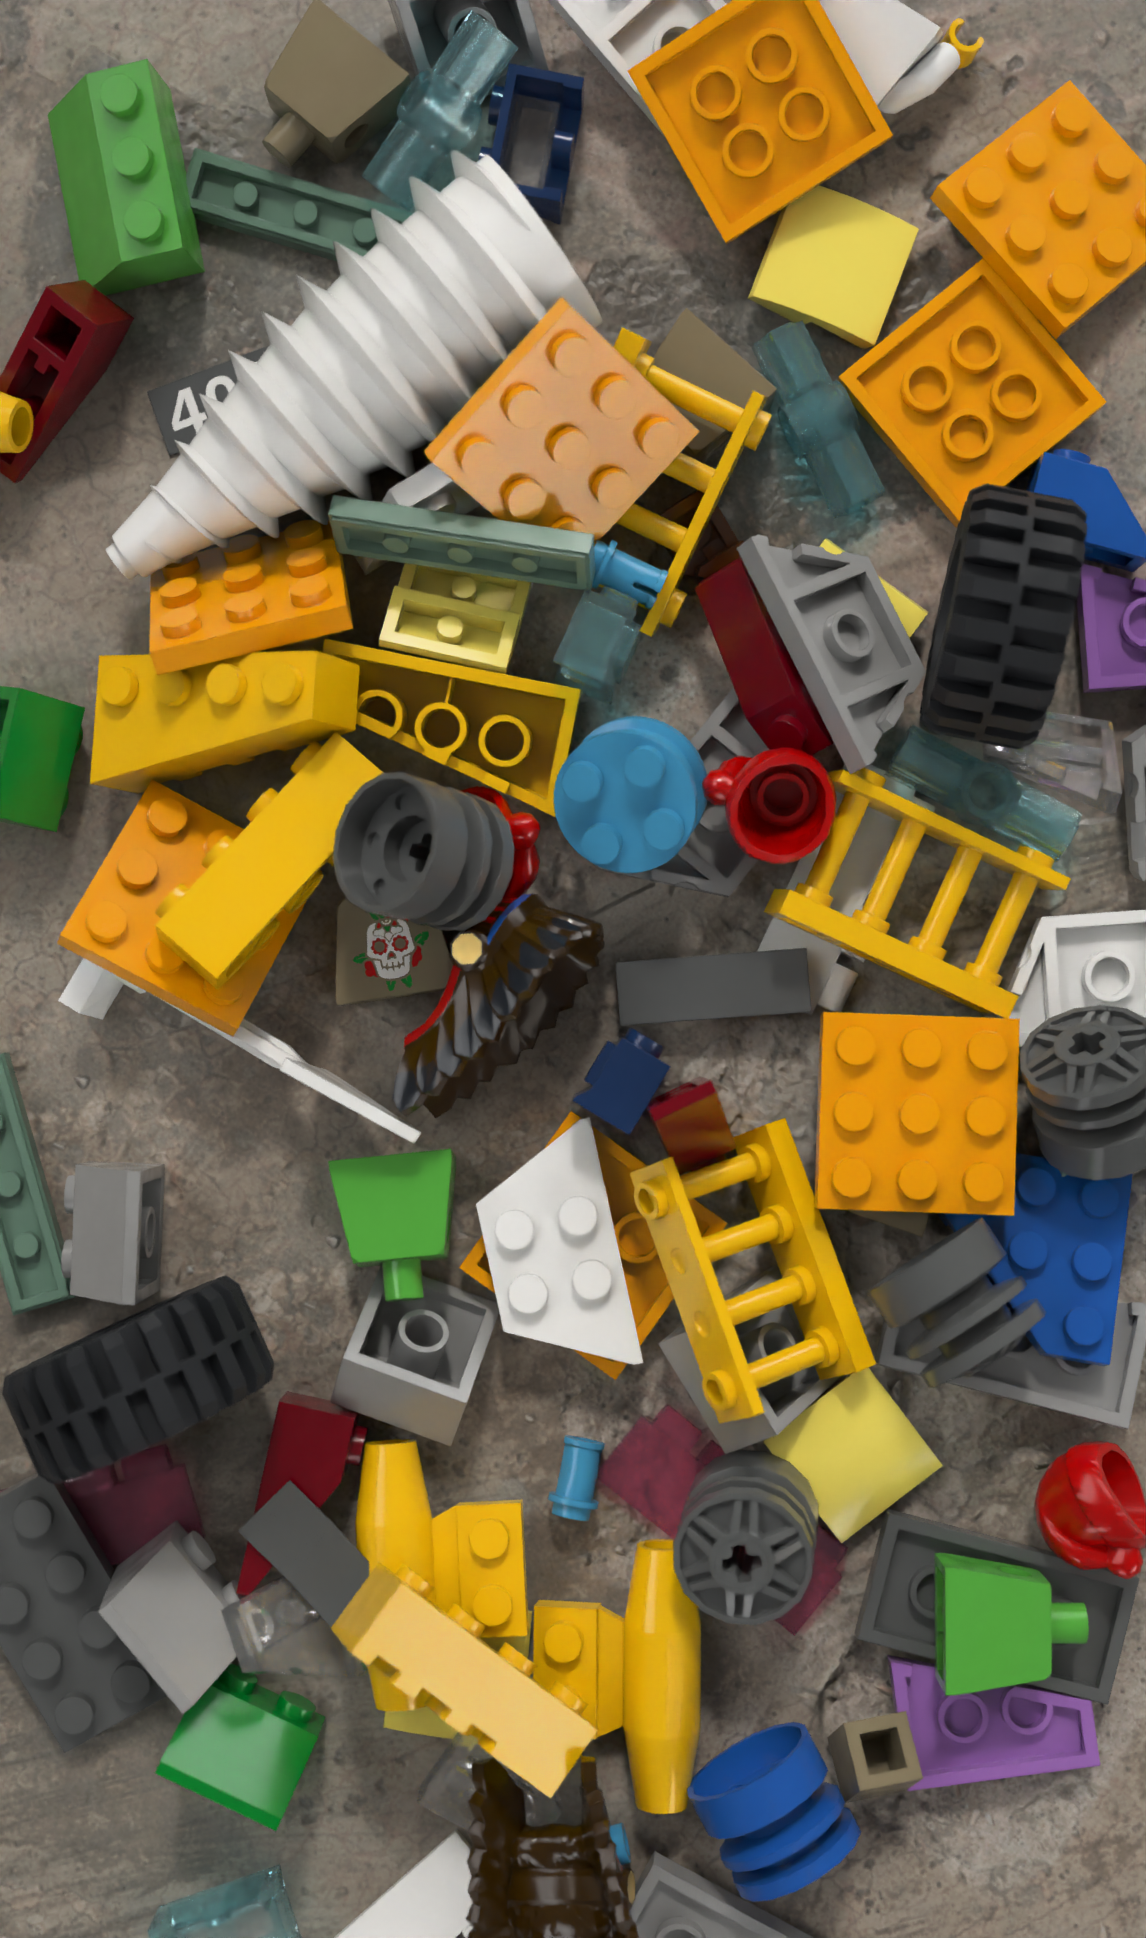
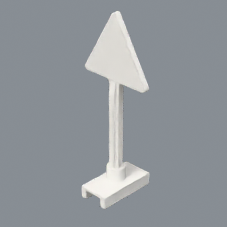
M83 958L58 1001L80 1014L103 1020L123 984L140 994L146 991ZM173 1006L272 1067L278 1068L285 1074L415 1144L421 1132L332 1072L308 1064L290 1045L245 1018L232 1037Z

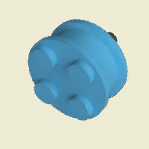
M628 716L608 721L593 730L565 760L557 775L554 787V810L559 827L569 844L583 858L601 868L620 873H638L657 868L672 859L683 848L704 814L707 805V799L704 797L702 789L703 779L707 776L704 763L694 745L680 731L662 721L641 716Z

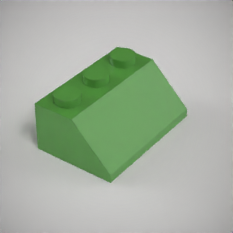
M148 59L85 74L48 113L79 281H87L106 296L205 272L195 216L189 199L185 163L170 88Z

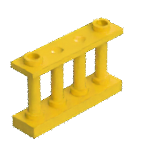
M622 327L613 347L670 403L733 433L716 469L680 452L662 472L704 493L688 529L635 503L616 522L677 552L668 570L664 585L660 593H657V600L651 610L631 598L601 584L598 585L648 610L649 612L640 632L652 637L657 632L660 624L672 628L687 597V593L677 589L744 447L756 451L772 414L762 410L767 397L756 391L752 392L744 409L655 366V358L647 355L652 342Z
M862 768L852 774L844 769L827 772L832 779L835 791L844 795L836 812L829 836L823 842L805 884L798 882L794 891L791 889H774L764 913L981 1014L995 1018H1009L1019 996L999 987L1003 977L998 972L1035 888L1038 887L1042 890H1066L1071 878L1051 869L1055 860L1040 851L1020 845L1015 852L884 789L886 779L874 771ZM867 807H870L901 823L862 911L855 909L852 917H849L830 908L834 898L829 895V892ZM925 833L957 850L919 936H911L908 944L887 935L890 924L885 920ZM981 860L1013 876L975 962H967L964 970L943 961L947 951L942 946Z
M786 1118L733 1137L737 1147L735 1148L737 1152L735 1157L680 1176L673 1157L660 1160L629 1173L635 1188L634 1199L637 1209L647 1221L702 1374L704 1396L709 1405L714 1409L719 1423L755 1417L764 1413L765 1411L757 1389L813 1365L816 1368L819 1379L824 1380L857 1373L876 1364L820 1210L814 1207L815 1197ZM746 1180L760 1216L702 1238L689 1200ZM769 1241L782 1279L725 1301L711 1263ZM792 1303L804 1336V1341L747 1364L734 1326Z

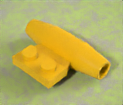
M388 1439L366 1442L364 1445L355 1519L356 1548L369 1561V1575L379 1562L394 1574L404 1564L434 1587L427 1597L428 1600L446 1613L456 1603L486 1626L479 1638L527 1636L529 1621L523 1500L459 1502L432 1518L416 1440ZM372 1664L367 1667L377 1710L400 1712L416 1710L426 1706L424 1699L418 1695L415 1699L411 1698L391 1683L390 1679Z
M644 1540L637 1543L624 1618L605 1608L601 1603L556 1600L537 1601L534 1605L533 1663L537 1667L533 1671V1679L548 1691L557 1680L588 1704L581 1716L598 1729L592 1739L596 1740L598 1737L623 1726L636 1807L647 1813L673 1814L684 1811L688 1806L687 1788L692 1782L701 1730V1620L699 1607L684 1593L675 1573L674 1540Z

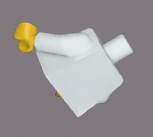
M819 0L877 107L884 113L896 114L933 94L957 69L967 67L984 43L982 37H979L976 43L970 46L963 45L957 40L956 35L965 23L961 18H957L952 22L943 39L938 43L943 35L941 28L898 0Z

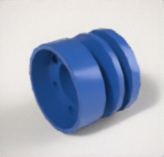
M790 1722L774 1725L740 1740L711 1759L693 1777L690 1786L687 1788L688 1798L708 1835L717 1839H725L719 1849L721 1860L727 1869L733 1870V1882L740 1896L752 1902L773 1900L796 1892L818 1880L849 1854L855 1847L861 1834L858 1823L850 1808L844 1807L845 1801L838 1785L823 1782L828 1769L805 1724Z

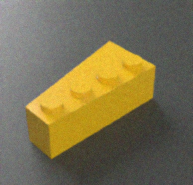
M324 639L322 653L360 665L356 724L400 743L423 756L451 767L556 818L554 787L557 775L570 754L582 693L581 689Z
M319 651L253 652L157 675L150 654L100 655L90 784L138 794L145 792L152 779L158 783L173 779L183 781L201 776L204 770L225 764L235 766L255 760L254 756L277 749L287 751L311 744L314 741L330 738L335 732L339 735L353 732L356 730L360 665Z
M337 732L323 746L317 741L308 745L291 766L290 770L295 776L279 793L273 788L264 792L248 811L246 818L251 823L235 840L231 839L228 835L220 839L203 859L201 865L206 871L189 889L183 883L178 885L166 896L156 910V914L161 918L155 924L158 939L217 990L275 933L280 925V922L275 917L282 909L291 914L296 909L298 910L314 893L324 876L319 869L326 862L334 867L335 832L346 804L363 784L383 773Z
M379 1562L330 1629L352 1655L367 1666H370L372 1663L377 1670L390 1679L391 1683L411 1698L415 1699L417 1695L426 1701L425 1705L444 1722L466 1737L472 1735L478 1740L477 1744L487 1753L551 1799L598 1731L581 1716L588 1704L557 1680L548 1691L530 1676L537 1665L507 1642L497 1652L482 1641L479 1636L486 1626L456 1603L446 1613L428 1600L427 1597L434 1587L406 1565L402 1564L394 1574Z

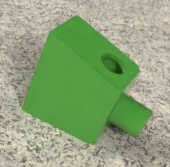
M452 1149L328 1161L329 1172L353 1264L358 1267L382 1266L385 1302L423 1299L421 1262L448 1259L456 1176V1156Z
M935 1553V1677L945 1695H961L1046 1680L1052 1674V1644L1087 1643L1089 1624L1085 1604L1052 1603L1050 1583L1039 1570L948 1553Z

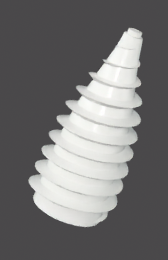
M452 150L450 155L455 180L441 192L410 176L409 184L415 212L402 224L371 208L370 211L378 243L362 257L333 241L341 275L327 290L297 275L296 278L305 309L291 326L261 311L270 341L269 347L257 363L228 350L238 381L223 403L199 393L208 416L207 420L189 445L175 440L180 456L156 486L150 485L151 493L112 535L114 543L106 548V552L127 579L131 580L138 574L145 578L171 563H181L183 557L214 544L222 548H228L230 537L256 527L269 536L278 538V517L300 509L319 523L328 525L325 496L344 489L359 499L373 501L369 474L386 467H390L405 478L415 474L412 451L433 442L561 297L594 329L603 323L592 297L560 246L523 194L490 156L485 155L475 163L460 152Z

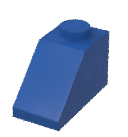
M1056 449L1053 451V454L1044 452L1031 468L1026 491L1072 499L1086 512L1087 536L1084 542V547H1086L1084 559L1130 572L1136 571L1146 562V534L1108 469L1090 464V457L1078 451Z

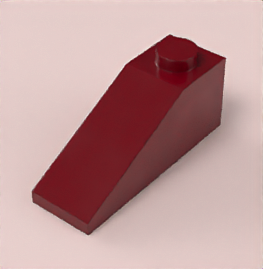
M85 280L46 286L0 376V392L27 401L31 406L34 420L31 440L23 452L0 453V473L13 483L23 480L106 372L134 320L131 315Z
M741 557L701 581L695 587V590L744 715L768 749L795 748L813 755L832 745L834 741Z
M699 1076L651 1099L646 1107V1111L668 1157H673L679 1175L726 1160L724 1154L737 1148L719 1096L710 1079Z
M287 1391L278 1403L254 1515L289 1480L320 1509L341 1483L348 1470V1465L360 1466L368 1434L367 1427L357 1425L360 1413L330 1403V1400ZM249 1541L247 1542L236 1594L249 1596L273 1567Z

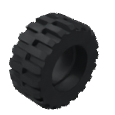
M987 483L969 491L967 501L962 510L960 523H958L947 566L923 684L920 722L931 733L1016 750L1031 745L1036 741L1039 730L1042 729L1045 722L1047 709L1051 705L1058 674L1062 668L1064 652L1074 618L1075 603L1079 593L1081 568L1084 563L1086 548L1084 547V542L1087 536V524L1085 522L1087 515L1072 499Z
M222 1276L115 1322L14 1371L4 1378L2 1395L37 1474L51 1484H58L70 1478L75 1479L93 1470L101 1469L124 1457L147 1449L151 1445L166 1438L168 1439L218 1414L221 1410L240 1402L246 1396L264 1387V1384L272 1380L274 1361L239 1283L228 1276Z

